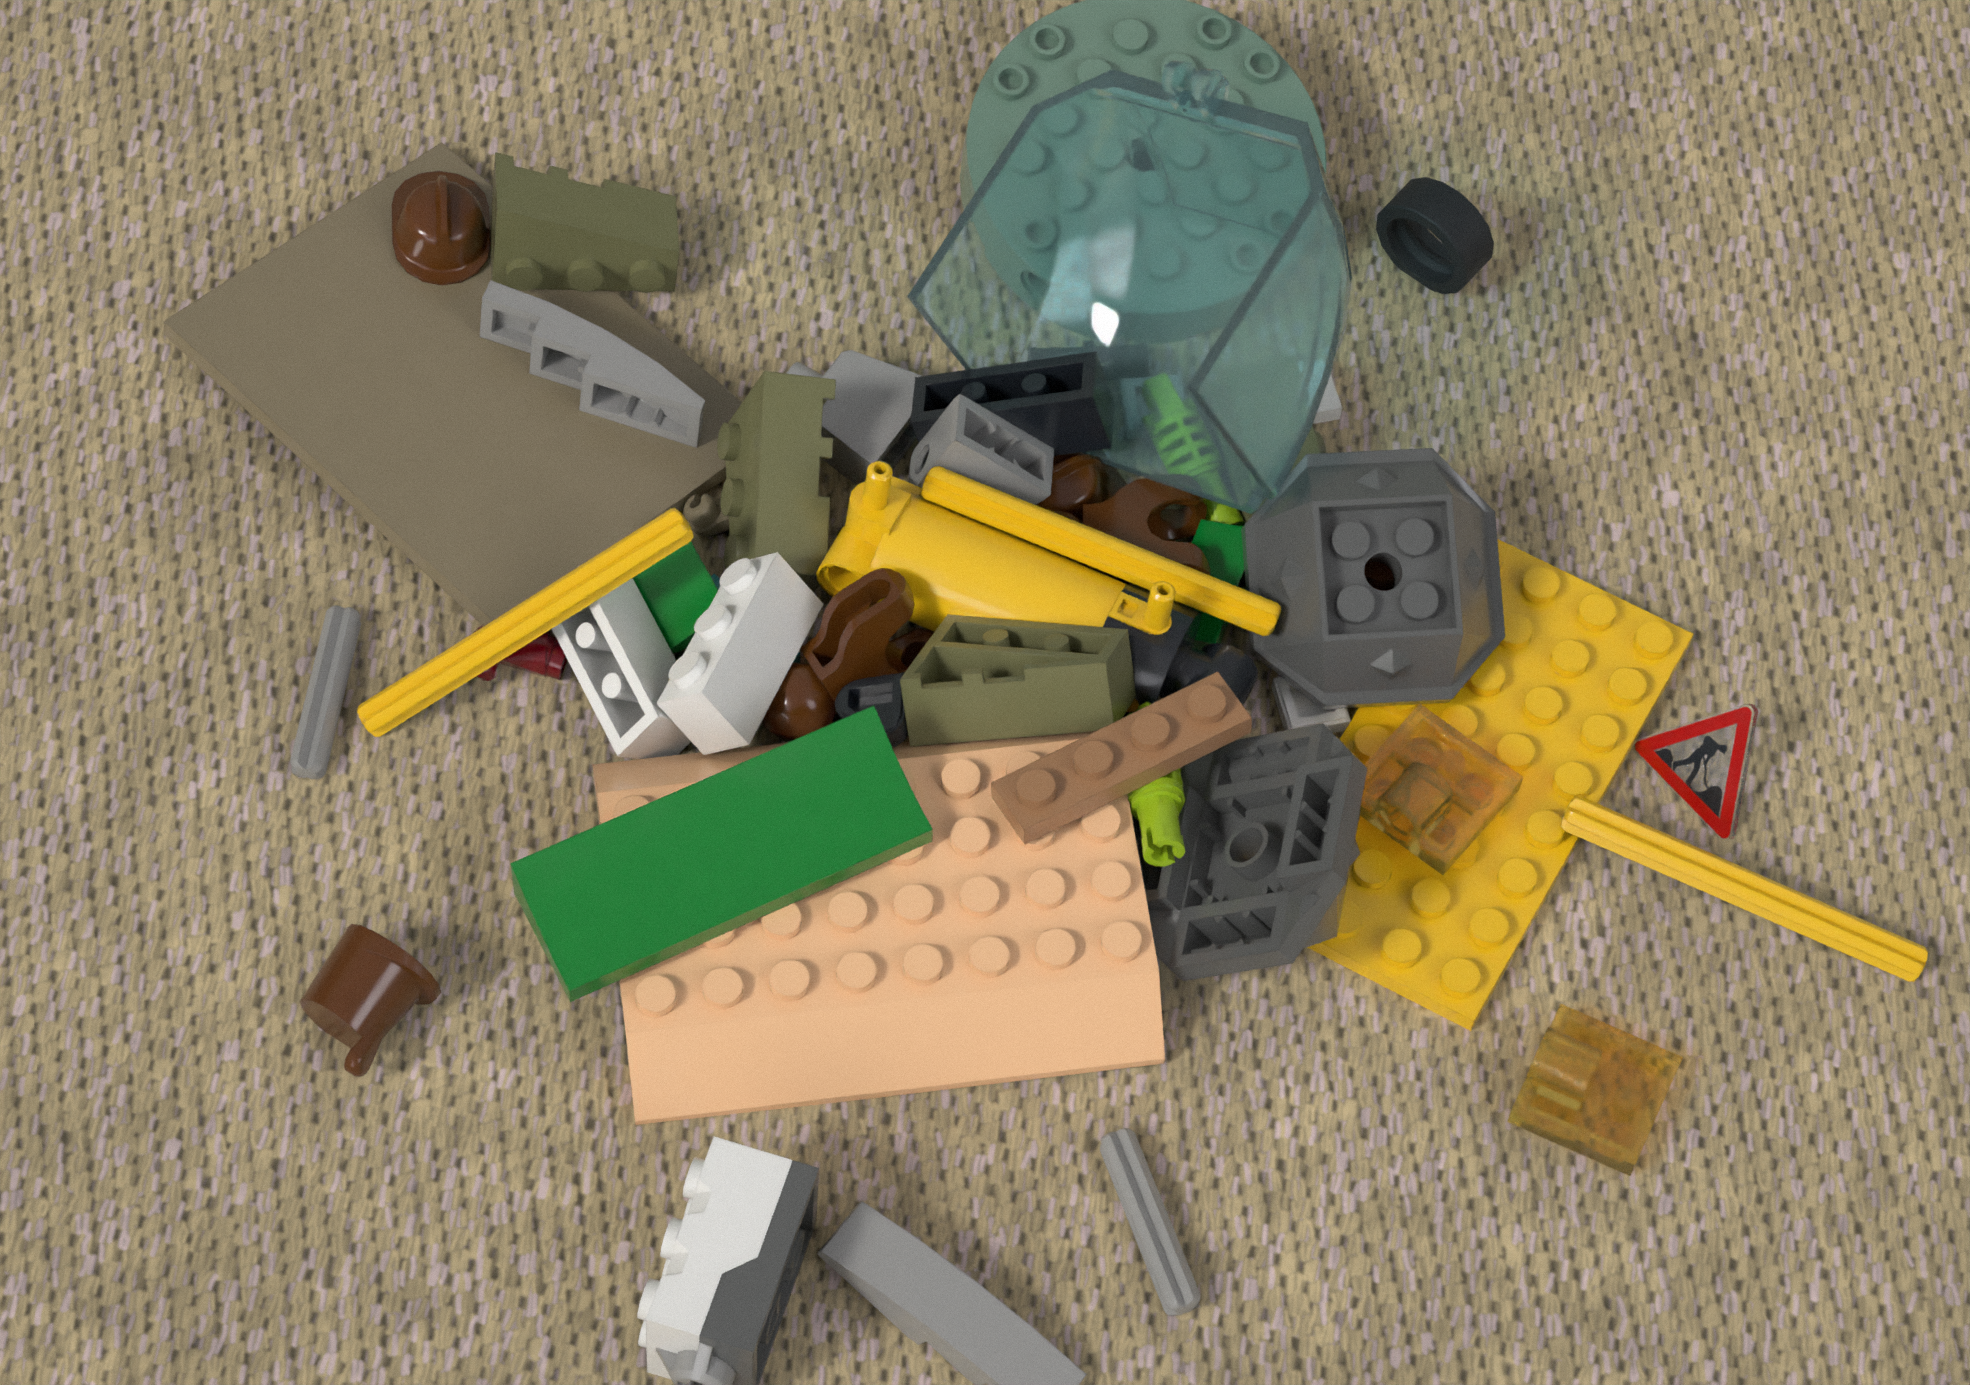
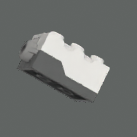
M715 1136L712 1139L705 1160L698 1157L693 1159L683 1189V1197L689 1198L683 1220L675 1217L671 1218L662 1242L660 1257L666 1259L660 1281L649 1278L638 1308L637 1318L644 1320L638 1346L646 1348L648 1373L671 1379L674 1385H759L816 1226L819 1168Z

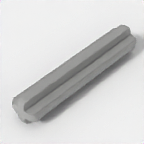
M335 605L326 611L290 759L292 773L297 777L321 779L326 774L361 627L360 614L352 607L343 608Z
M1129 1128L1110 1132L1101 1138L1100 1152L1163 1309L1169 1316L1188 1313L1199 1306L1201 1294L1136 1134Z

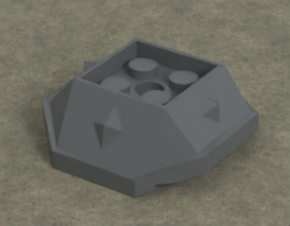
M1433 448L1306 454L1241 529L1246 590L1277 602L1281 606L1279 619L1274 631L1269 636H1261L1249 631L1250 654L1269 669L1276 671L1297 691L1321 709L1448 703L1505 638L1495 511ZM1380 562L1391 570L1394 577V585L1391 590L1380 591L1369 585L1364 574L1367 563Z
M1323 723L1235 740L1181 768L1180 773L1183 781L1185 803L1178 818L1186 852L1180 859L1174 856L1175 863L1165 867L1153 866L1144 860L1140 822L1132 815L1156 955L1182 981L1293 964L1302 949L1337 937L1350 865L1360 855L1356 842V833L1367 767Z

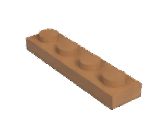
M1216 672L991 782L992 799L1025 845L1251 733L1252 717L1219 672Z

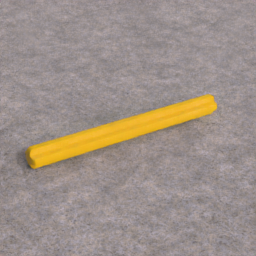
M936 466L931 468L925 477L921 496L925 500L1145 589L1151 590V586L1159 581L1168 582L1176 590L1175 601L1261 636H1269L1275 629L1281 613V606L1277 602L943 467Z
M671 508L361 703L357 708L361 723L375 737H380L689 543L694 535L687 519L676 508Z
M1574 796L1564 813L1561 827L1568 833L1906 981L1914 982L1925 967L1928 958V950L1925 946L1587 798Z

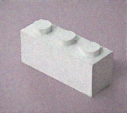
M778 552L750 560L742 558L731 564L724 571L719 581L721 586L709 608L696 621L694 625L695 634L683 656L670 668L668 673L669 681L656 703L703 755L750 744L823 606L820 599Z
M633 578L552 628L618 757L645 759L678 755L691 743L688 737L656 704L669 681L668 673L676 659Z

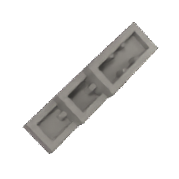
M490 280L482 297L481 338L531 353L529 374L581 390L580 411L697 448L701 439L705 400L658 362L609 331L555 304Z
M863 1201L856 1205L817 1253L908 1338L918 1345L927 1342L975 1385H1079L1087 1375L1036 1329L978 1282L917 1237Z

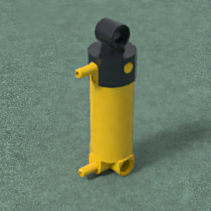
M883 461L872 462L867 468L865 482L858 484L851 491L845 526L841 529L816 572L817 581L820 586L832 597L874 570L887 568L899 572L908 582L914 597L913 615L908 621L933 632L936 631L947 614L1128 629L1136 698L1123 717L1136 711L1138 706L1145 702H1150L1151 704L1216 672H1219L1244 706L1258 679V669L1253 660L1234 646L1223 643H1211L1204 646L1202 650L1194 648V641L1202 614L1197 610L1174 601L1176 590L1172 584L1159 581L1151 586V590L1130 582L1125 584L980 521L925 500L921 496L922 488L893 477L891 466Z

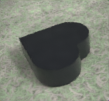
M905 672L862 678L849 682L842 687L835 700V708L841 719L874 705L892 748L901 744L908 736L900 679Z

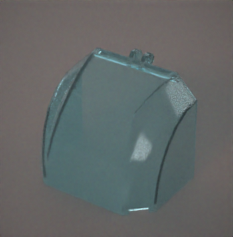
M1172 60L1164 65L1161 83L1112 69L1032 106L907 297L965 370L1096 351L1115 402L1112 448L1084 453L1097 456L1103 464L1252 514L1257 511L1265 498L1271 501L1276 497L1288 477L1313 425L1346 331L1352 273L1345 229L1308 122L1228 101L1229 82L1225 76L1221 75L1222 71L1201 68L1197 71L1192 67V63Z

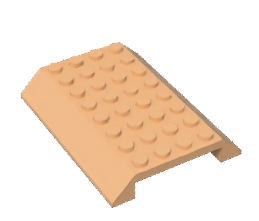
M1093 732L911 747L909 736H907L901 744L893 748V751L919 805L933 829L932 842L619 980L635 1125L1164 1064L1165 1049L1159 967L1128 794L1025 845L992 799L991 782ZM786 743L735 748L707 755L699 752L592 764L599 825Z

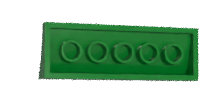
M873 705L510 864L514 894L569 1001L572 1002L932 842L933 829L905 777Z

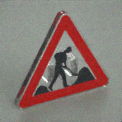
M1751 703L1638 738L1633 743L1634 752L1721 841L1733 839L1737 832L1758 717V709Z

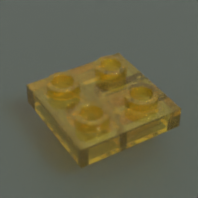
M1419 704L1364 764L1367 767V774L1360 805V816L1444 875L1520 790L1523 776L1426 707Z
M1560 1004L1550 1027L1547 1028L1507 1122L1631 1176L1683 1057Z

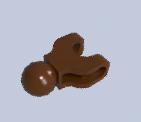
M1184 477L1137 479L1119 489L1112 498L1104 502L1083 504V521L1070 513L1053 509L1049 510L1211 576L1208 560L1199 547L1193 543L1175 541L1194 536L1200 520H1205L1207 498L1205 492L1192 479ZM1174 504L1185 506L1182 509H1165L1169 505ZM1041 547V548H1043V549H1045V550H1048V551H1050V552H1052V553H1055V554H1057V555H1059V556H1062V557H1064V558H1066V559H1069V560H1071V561H1074V562H1076V563H1078V564H1081V565H1083V566H1085V567H1088V568H1090V569H1092V570H1095V571H1097V572H1099V573H1102V574H1104V575H1106V576H1109V577H1111V578H1113V579H1116V580H1118V581H1121V582H1123V583H1125V584H1128V583H1129L1128 581H1125V580H1123V579H1120V578H1118V577H1115V576H1113V575H1110V574H1108V573H1106V572H1103V571H1101V570H1098V569H1096V568H1093V567H1091V566H1088V565H1086V564H1083V563H1081V562H1078V561H1076V560H1073V559H1071V558H1069V557H1066V556H1064V555H1061V554H1059V553H1056V552H1054V551H1051V550H1049V549H1046V548H1044V547Z
M877 569L864 575L832 597L823 613L821 628L818 633L800 648V651L809 663H792L762 720V724L767 730L784 742H791L833 722L836 714L835 700L837 694L849 682L862 678L906 672L934 632L929 629L917 628L889 641L890 637L913 615L914 597L904 576L892 569Z

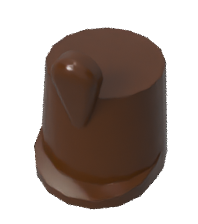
M351 924L347 927L300 1000V1004L304 1012L318 1027L351 1048L346 1056L344 1068L353 1076L362 1077L369 1071L379 1045L386 1034L415 1004H431L440 995L441 990L432 974L404 949L373 930L362 925Z

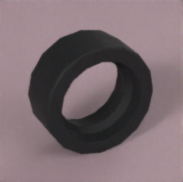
M1428 177L1411 179L1377 214L1376 231L1381 246L1392 262L1400 270L1434 292L1441 294L1458 293L1492 258L1494 241L1488 224L1478 209L1462 193L1442 181Z

